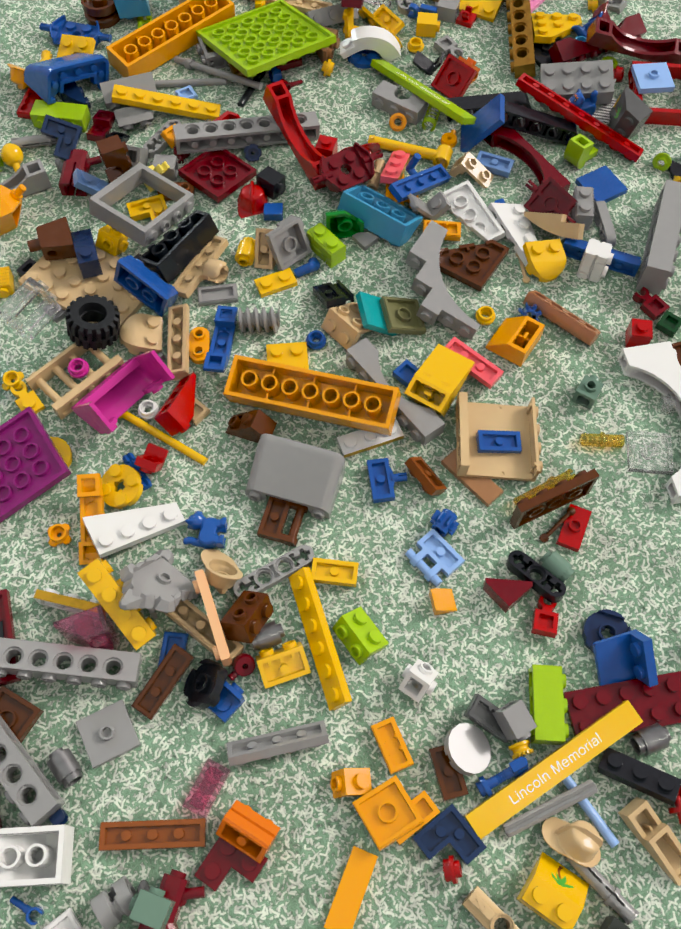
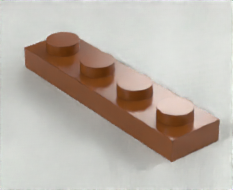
M207 819L101 822L98 851L206 847Z

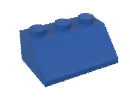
M129 255L117 261L114 281L160 317L168 311V307H171L176 302L179 293L175 287L164 282L156 272L150 271L141 260Z

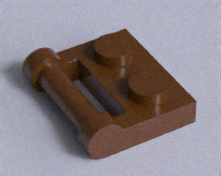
M270 496L257 536L296 547L298 542L297 535L304 513H307L308 507ZM294 509L296 513L289 534H283L289 511Z

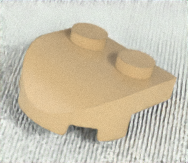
M142 313L130 316L120 329L119 341L121 345L123 344L128 348V352L133 355H139L140 352L154 350L156 353L162 352L163 317Z

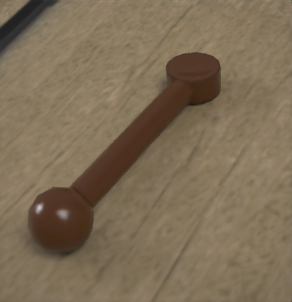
M569 507L567 513L546 534L540 535L541 542H548L549 536L569 516H573L576 510L573 507Z

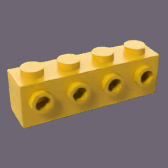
M97 558L77 574L134 649L138 650L156 636L155 629L157 626L149 616L147 618L143 616L140 612L142 609L140 608L137 610L120 609L119 601L123 595L122 587L124 582L120 578L118 580L114 578L111 574L114 570L106 559L101 561L100 558Z

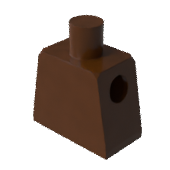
M66 217L38 226L36 228L38 238L27 241L30 253L42 250L45 260L76 258L71 230Z

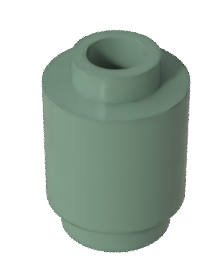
M549 550L540 559L542 562L541 566L563 583L574 573V570L571 568L572 565L556 550L553 553Z

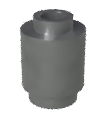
M273 620L261 628L260 633L252 642L254 651L258 649L262 651L282 643L281 638L285 637L281 623L276 624Z
M659 723L634 732V735L630 736L631 745L639 756L643 754L647 756L668 748L669 741L671 740L667 728Z
M58 748L49 755L50 760L47 762V765L60 785L63 784L65 788H69L83 777L82 767L69 748Z

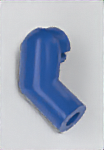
M315 257L310 258L308 263L294 269L296 277L299 278L317 271L320 268V262Z

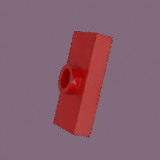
M31 88L27 89L16 111L17 116L20 118L31 119L30 112L35 100H43Z
M570 504L569 507H573L576 513L573 516H569L563 522L556 544L578 552L592 511Z

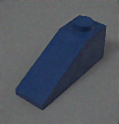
M91 229L71 232L83 279L103 275Z

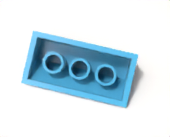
M362 183L343 191L338 205V209H343L364 221V229L373 232L376 236L384 238L391 245L398 247L409 241L423 219V216Z

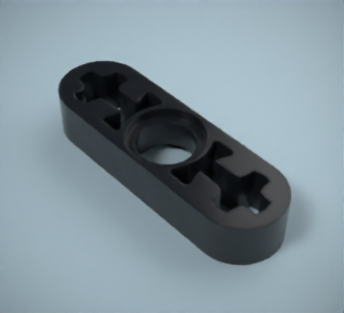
M515 550L509 554L506 566L510 572L522 581H532V589L547 601L557 603L563 599L566 586L561 580L524 552ZM518 560L521 561V563H517V564L514 563V561H518ZM536 572L540 574L542 579L534 580L530 577V573ZM557 589L558 592L556 591L553 593L550 590Z

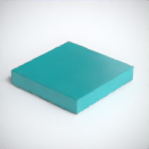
M359 291L356 294V300L363 328L389 336H396V333H388L380 304L381 298Z

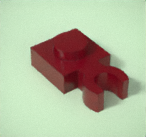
M645 287L641 288L639 292L641 295L635 292L632 297L635 302L641 303L640 309L653 321L664 315L670 308L657 294L650 296L649 290Z

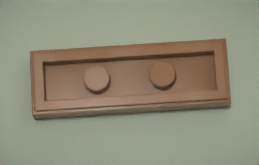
M456 449L441 461V464L487 507L503 494L504 491L490 478L457 476Z

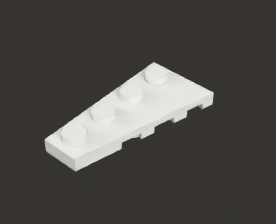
M469 180L443 192L451 205L448 211L484 242L489 240L498 241L505 237V231Z
M177 503L82 517L100 559L185 524V519Z

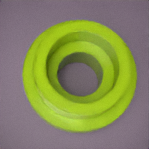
M663 152L658 153L652 161L653 167L661 171L667 170L672 163L670 155ZM659 160L664 161L665 164H659Z

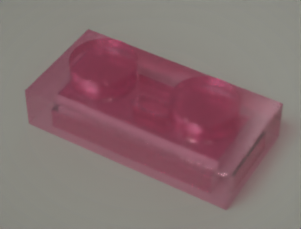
M208 758L182 806L206 818L231 770Z

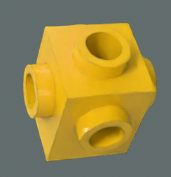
M106 225L98 230L95 246L113 256H117L127 250L129 245L127 242L128 237L111 226Z

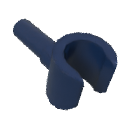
M60 808L49 817V820L53 825H63L68 821V815Z

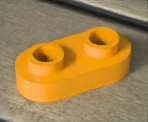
M196 327L189 334V356L193 363L203 364L206 353L210 350V334L206 328Z

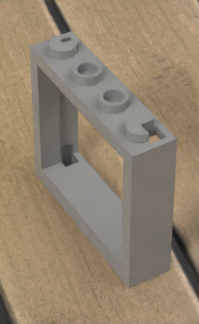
M140 162L89 198V211L91 215L143 247L155 241L162 233L167 232L171 226L178 223L186 214L191 213L194 206L193 193ZM142 183L175 201L173 205L146 226H142L111 207Z

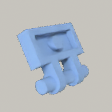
M434 529L417 542L416 546L421 550L416 554L410 548L405 553L410 560L409 563L414 568L417 567L424 574L427 582L431 581L435 587H438L443 582L437 575L442 571L448 578L465 562ZM428 557L435 566L430 568L423 560Z

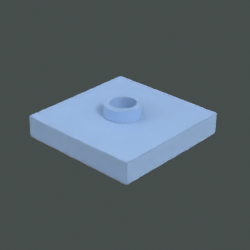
M666 62L632 64L631 72L639 94L674 91L675 85Z

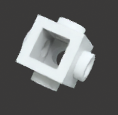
M418 659L413 666L408 664L401 675L404 679L398 689L419 703L425 694L430 696L438 683L434 680L439 672L434 670L429 663Z

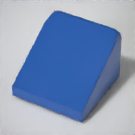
M264 203V221L283 220V203Z

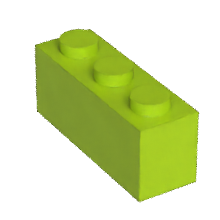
M36 99L30 112L34 127L39 129L42 128L46 114L81 126L83 133H86L91 120L88 105L65 102L47 104L44 100Z
M532 664L528 669L530 715L537 727L530 731L531 744L562 745L569 737V726L565 723L564 713L566 714L568 710V702L563 696V689L566 688V675L562 674V666Z

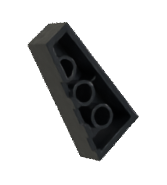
M200 210L194 211L177 224L178 228L176 230L166 232L163 235V240L156 245L154 243L150 244L147 247V252L143 255L138 253L134 258L141 260L145 267L150 271L156 272L164 282L169 284L219 232L209 213Z

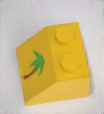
M542 852L517 900L555 928L573 929L584 908L589 884Z

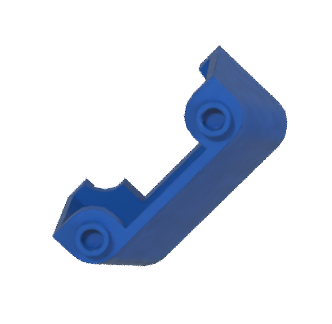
M75 53L32 63L24 70V82L47 104L56 103L55 96L58 92H64V84L90 78V81L93 84H97V87L101 90L99 83L109 81V61L101 54Z

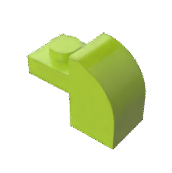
M580 133L569 140L564 152V159L581 169L586 161L597 155L598 149L593 146L594 142Z

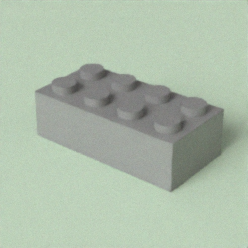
M613 60L541 64L539 82L568 101L578 89H581L584 98H590L591 93L597 90L596 105L611 104L614 94ZM540 103V107H549L544 103Z

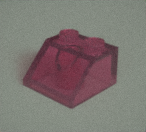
M101 605L53 622L54 628L67 640L83 647L112 650L114 645L119 644L112 618Z

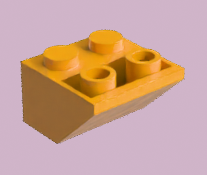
M529 316L506 318L486 345V349L521 367L539 342L545 325Z

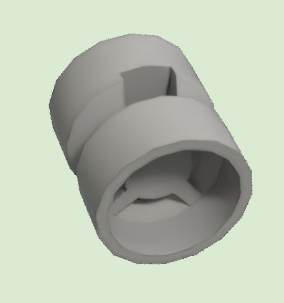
M122 876L111 884L109 892L103 890L90 900L91 908L104 929H113L122 922L123 915L130 916L131 914L129 905L136 891L126 876Z

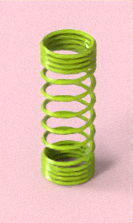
M429 104L422 122V128L425 130V124L428 125L426 122H431L434 126L431 129L432 132L435 130L441 111L431 110V108L435 107ZM428 115H434L436 119L429 117Z

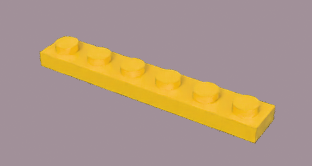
M114 84L112 92V103L207 121H214L220 115V104Z
M302 567L288 578L329 711H332L352 702V698L310 567Z

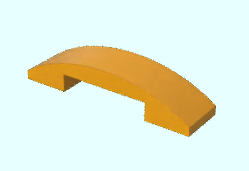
M100 473L77 475L81 542H78L79 565H89L95 559L100 558L82 517L105 514Z

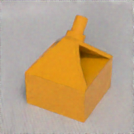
M20 184L13 190L0 185V236L18 226L22 194L26 191V187L23 184Z

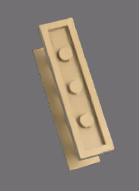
M73 343L39 370L33 372L25 381L31 390L35 391L40 388L54 402L51 407L62 420L73 411L71 408L124 364L123 359L118 354L110 359L99 348L97 350H93V348L86 350L83 349V346L78 347ZM89 350L104 365L96 371L90 368L89 373L86 375L87 378L77 384L63 369L69 365L72 359L79 358ZM55 375L71 389L63 397L59 396L46 383Z

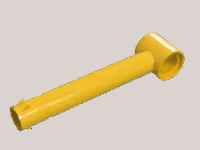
M370 135L368 143H379L380 148L384 150H402L405 153H410L411 156L419 153L421 158L432 160L434 166L441 163L445 169L448 167L453 154L452 148L446 144L439 145L436 150L375 135Z

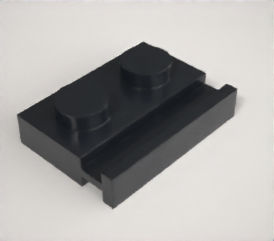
M336 280L335 284L329 282L313 286V294L327 309L344 305L348 300L354 302V294L339 280Z

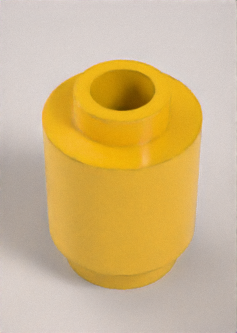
M244 237L239 242L235 254V261L240 266L247 267L251 266L255 259V239L251 237Z

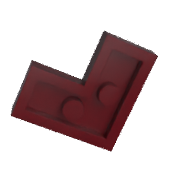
M219 837L194 876L215 892L231 868L254 883L268 858L264 857L259 864Z

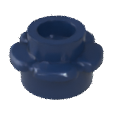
M250 144V146H246L244 149L247 161H259L262 151L258 148V145Z

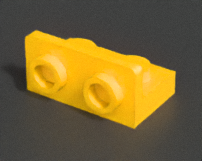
M290 640L283 643L281 648L275 650L267 648L260 651L258 656H255L265 689L311 673L303 645L300 641Z

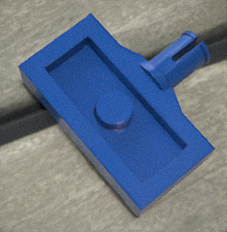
M388 458L367 460L366 465L373 503L395 501L394 483L407 481V473L393 474Z

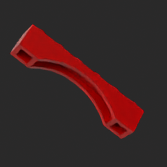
M283 80L266 85L263 100L310 181V178L319 175V161L321 156L324 155L312 145L297 117L292 96ZM322 182L313 186L315 191L326 187Z

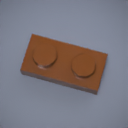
M421 456L410 457L404 463L409 468V473L417 478L422 484V489L431 496L440 495L447 489Z

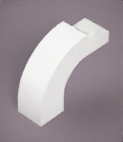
M377 26L354 28L351 30V37L340 42V55L343 59L361 50L376 51L387 62L401 56L400 44L395 36L386 29Z

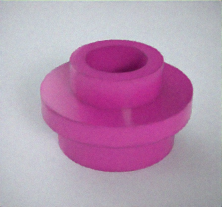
M75 358L69 362L68 372L73 378H83L89 373L90 367L87 361Z

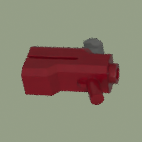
M73 149L69 159L63 163L59 158H56L55 164L57 170L61 173L58 184L61 194L74 196L76 187H74L73 172L75 169L78 168L88 173L92 165L102 163L101 157L90 158L88 151ZM77 188L75 195L87 196L88 193Z
M174 869L171 870L170 874L164 873L160 887H157L166 891L164 897L176 901L165 929H179L176 922L181 907L186 905L187 900L205 898V886L188 888L190 881L185 879L187 874ZM141 880L137 889L138 894L140 889L149 890L150 887L147 880ZM142 923L138 927V929H154Z

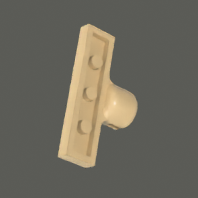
M214 236L213 240L191 260L172 285L179 293L178 296L189 299L203 280L221 284L227 279L229 269L226 266L227 263L218 260L229 245L226 238Z

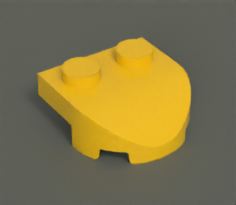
M560 239L525 242L522 246L528 262L525 269L529 275L533 274L539 278L540 282L555 280L565 268L566 254Z

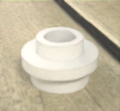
M144 400L138 407V414L144 420L154 419L159 412L157 403L152 400Z

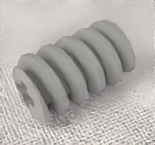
M239 307L238 322L241 332L245 333L248 327L249 332L253 333L256 327L257 332L261 333L264 327L265 332L269 333L272 327L273 332L277 333L280 328V307L277 313L274 312L273 307L270 308L269 313L266 312L265 307L262 308L261 313H258L257 307H254L253 313H250L249 307H246L245 313H242L241 307Z

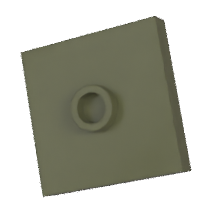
M381 297L380 304L388 333L423 335L427 332L424 321L416 316L420 308L417 299Z

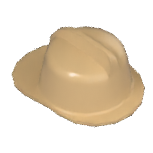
M205 549L201 552L200 557L206 567L205 575L208 584L214 587L220 594H225L227 589H231L235 582L243 577V573L239 570L234 560L223 552L216 549Z
M550 817L544 821L541 833L550 848L583 867L592 868L598 865L601 858L600 847L603 845V838L600 837L592 824L584 820L569 823L557 817Z

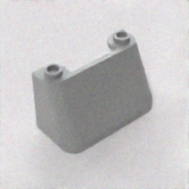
M262 434L257 445L245 494L249 499L256 502L266 499L268 495L307 506L312 517L321 520L324 518L330 519L345 474V458L334 451L272 434Z

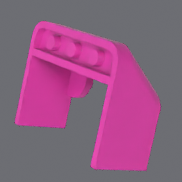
M151 350L126 361L79 400L71 409L100 434H110L117 428V419L145 394L150 392L155 394L163 388L162 383L173 380L175 376L157 353Z

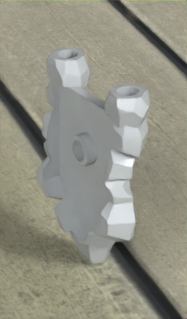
M169 549L159 550L143 562H139L136 565L130 563L119 571L121 580L124 582L122 587L123 595L119 601V607L123 610L146 608L148 610L170 613L175 611L180 601L198 598L201 593L196 595L192 581L196 580V577L189 580L172 566L174 555Z

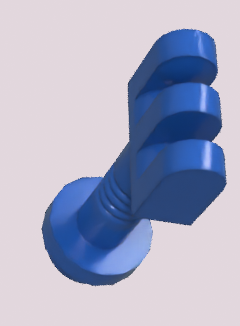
M519 757L510 762L508 768L487 780L483 776L479 777V781L475 785L481 796L487 795L490 797L493 795L491 789L512 777L516 779L528 770V761L525 757Z

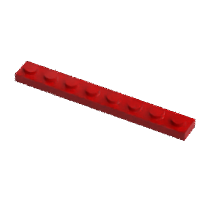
M523 73L518 78L515 85L519 87L520 91L532 95L537 102L546 104L551 111L560 113L567 121L574 122L581 130L588 131L594 135V138L598 141H603L612 150L622 153L626 159L637 162L643 153V148L526 73Z

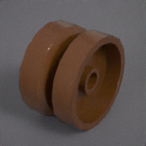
M81 0L85 19L89 25L96 26V21H98L100 29L115 26L120 21L113 0Z

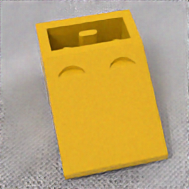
M438 344L414 374L404 394L412 401L424 407L432 408L435 413L445 417L475 362Z

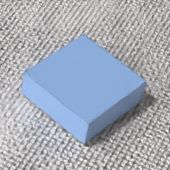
M190 85L175 91L176 96L198 100V95Z

